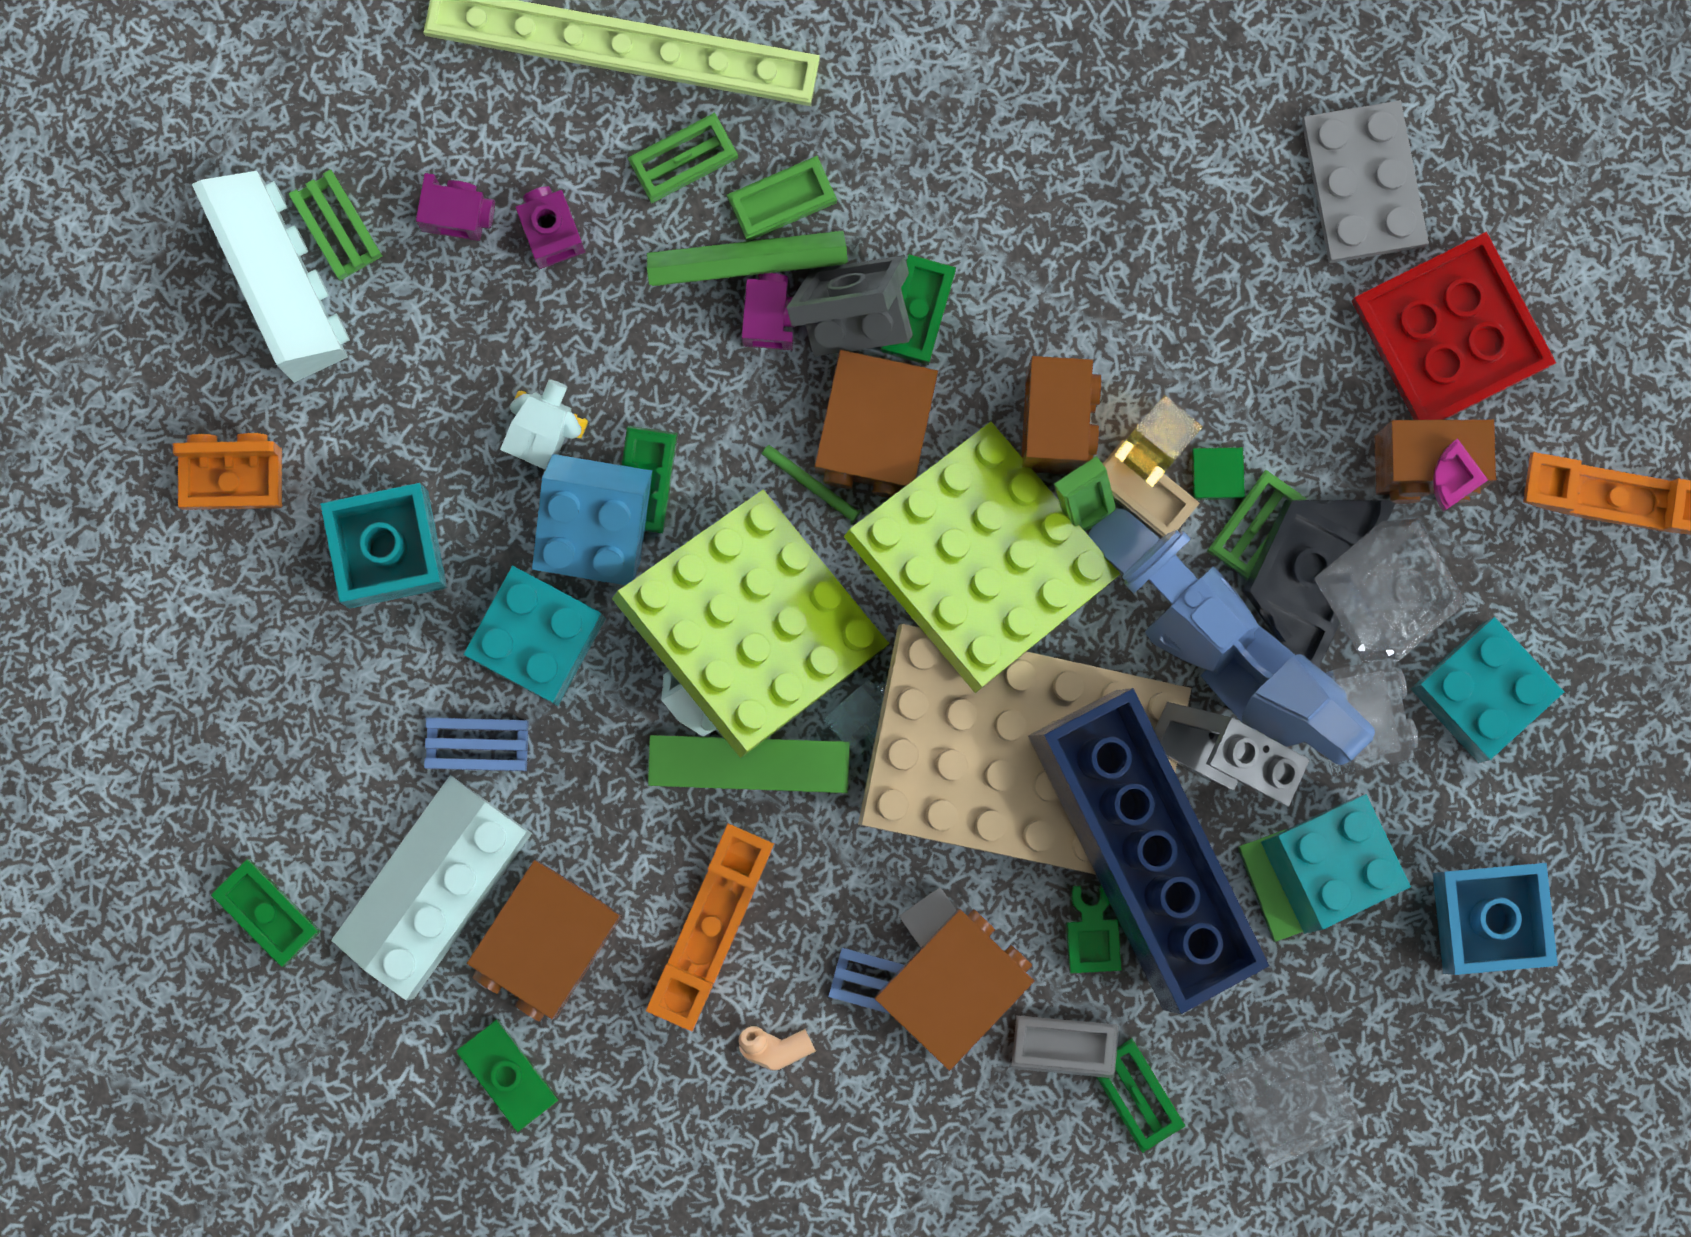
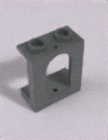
M1171 702L1166 703L1154 730L1169 760L1229 790L1234 791L1239 781L1285 806L1290 805L1310 761L1307 757L1232 717Z

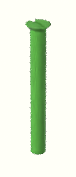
M768 445L762 452L764 457L848 518L851 525L863 509H855L772 446Z

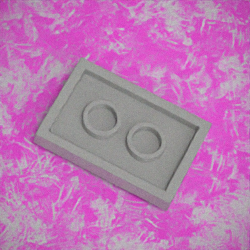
M1401 100L1304 116L1302 126L1328 262L1335 263L1426 247L1429 241Z

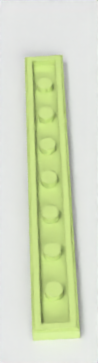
M430 0L424 27V34L428 37L811 106L820 61V55L519 0Z

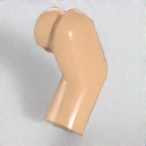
M750 1026L741 1032L738 1040L740 1052L748 1061L772 1071L780 1070L816 1052L806 1029L781 1040L764 1032L759 1027Z

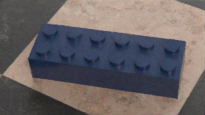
M1134 688L1115 690L1028 735L1162 1010L1183 1014L1269 967L1267 959Z

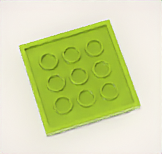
M992 421L851 527L843 536L975 693L1121 574L1105 558L1104 553L1080 525H1072L1069 518L1062 512L1059 500L1031 468L1022 467L1023 458Z
M764 489L619 589L612 597L615 604L740 758L889 645V642Z

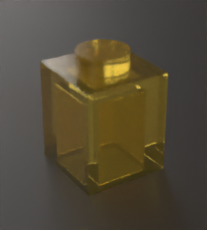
M1164 395L1133 430L1114 456L1154 487L1203 426Z

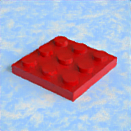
M1487 231L1354 297L1351 301L1413 420H1446L1556 364L1550 349Z

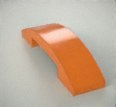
M1537 452L1530 453L1523 503L1590 520L1691 535V480L1680 478L1672 481L1581 465V460Z
M729 823L727 824L707 869L708 872L669 961L661 974L646 1012L691 1032L694 1030L775 843Z

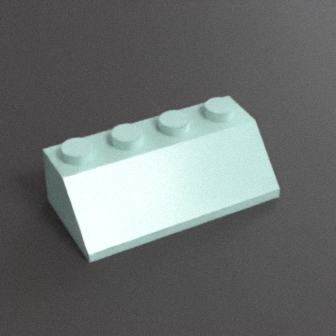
M257 171L203 179L193 183L192 186L276 365L293 382H296L347 358L348 356L342 344L350 341L349 336L338 314L336 313L329 317L321 300L328 297L329 294L317 270L308 272L301 259V255L307 253L308 250L297 227L294 225L287 228L280 211L287 209V205L275 181L266 184Z
M450 775L331 941L364 971L403 999H414L532 833Z

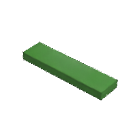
M844 231L650 252L647 253L649 285L659 286L843 265L848 262Z
M650 735L648 786L848 793L850 742L765 739L740 758L725 738Z

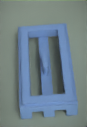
M426 718L427 738H425L426 758L424 768L527 771L529 721ZM438 729L518 731L517 740L438 738ZM437 749L517 751V760L437 758Z
M842 948L828 997L889 1013L874 998L841 990L843 980L879 990L889 982L846 970L848 961L858 962L897 973L904 964Z

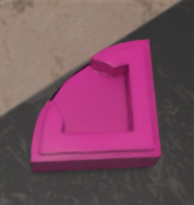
M1458 439L1443 451L1434 470V494L1443 512L1488 481Z

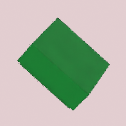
M1243 447L1192 449L1194 499L1224 500L1243 499L1245 497Z

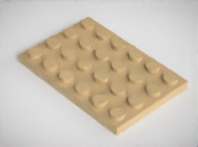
M900 624L897 628L858 825L1096 875L1028 735L1115 690L1134 688L1155 730L1167 702L1188 706L1191 688L1026 652L975 693L921 628ZM1169 760V762H1170V764H1171V766H1172V768H1173V770H1174V772H1175V771H1176L1177 763H1175V762Z

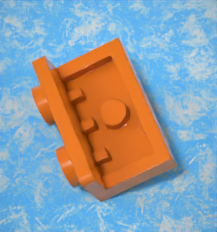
M243 433L237 435V442H217L216 435L192 434L187 435V443H173V454L178 457V508L181 510L282 508V448L275 442L268 441V435Z

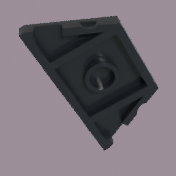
M1390 500L1284 501L1243 588V592L1276 639L1293 654L1304 655L1318 668L1320 667L1396 503Z

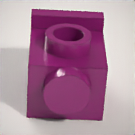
M425 173L416 223L422 232L480 241L482 229H490L492 226L495 200L484 198L483 193L477 192V187L471 183L449 180L447 181V186H441L435 174Z
M544 186L531 190L523 196L524 204L515 208L539 270L585 253L583 243L562 190L553 193L551 187ZM553 214L556 217V223L551 228L546 229L538 225L539 219L543 216Z
M764 273L758 275V280L747 279L742 330L743 347L793 351V332L784 331L785 327H794L791 325L787 306L793 299V297H787L788 276L777 273Z

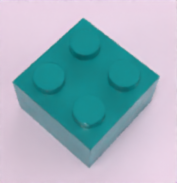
M421 483L320 503L339 602L351 609L447 588L429 492Z
M512 565L463 655L558 707L606 618L599 611Z
M1496 617L1479 625L1410 688L1478 763L1489 761L1564 693L1562 688Z
M1367 794L1343 802L1261 841L1304 934L1326 929L1411 887Z

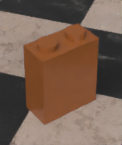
M840 350L815 463V474L824 475L823 483L844 489H852L853 482L873 486V494L891 498L916 479L938 370Z
M534 860L466 964L477 970L472 978L485 988L498 994L503 987L517 996L519 999L515 1006L531 1018L540 1022L544 1015L553 1020L557 1018L623 915L545 864Z
M957 909L874 997L949 1071L1035 981L1026 973L1033 965L1011 944L1003 951L990 938L995 931L994 927L974 909L968 915L961 909Z

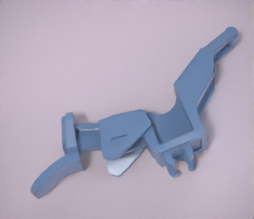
M1116 509L1092 527L1088 536L1104 553L1105 558L1123 575L1122 578L1125 580L1123 583L1133 594L1149 580L1171 604L1145 631L1150 641L1188 663L1207 669L1200 676L1243 724L1258 730L1286 747L1306 742L1338 765L1351 762L1373 741L1375 735L1374 727L1347 701L1345 690L1304 655L1293 654L1276 638L1259 626L1244 601L1214 566L1206 571L1201 578L1197 579L1175 554L1191 540L1184 531L1179 532L1175 530L1167 533L1160 539L1132 514L1123 509Z

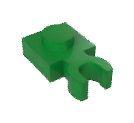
M1099 885V900L1092 906L1082 901L1081 886H1073L1070 895L1073 907L1080 913L1081 922H1066L1069 973L1121 971L1118 920H1103V911L1110 902L1102 886Z

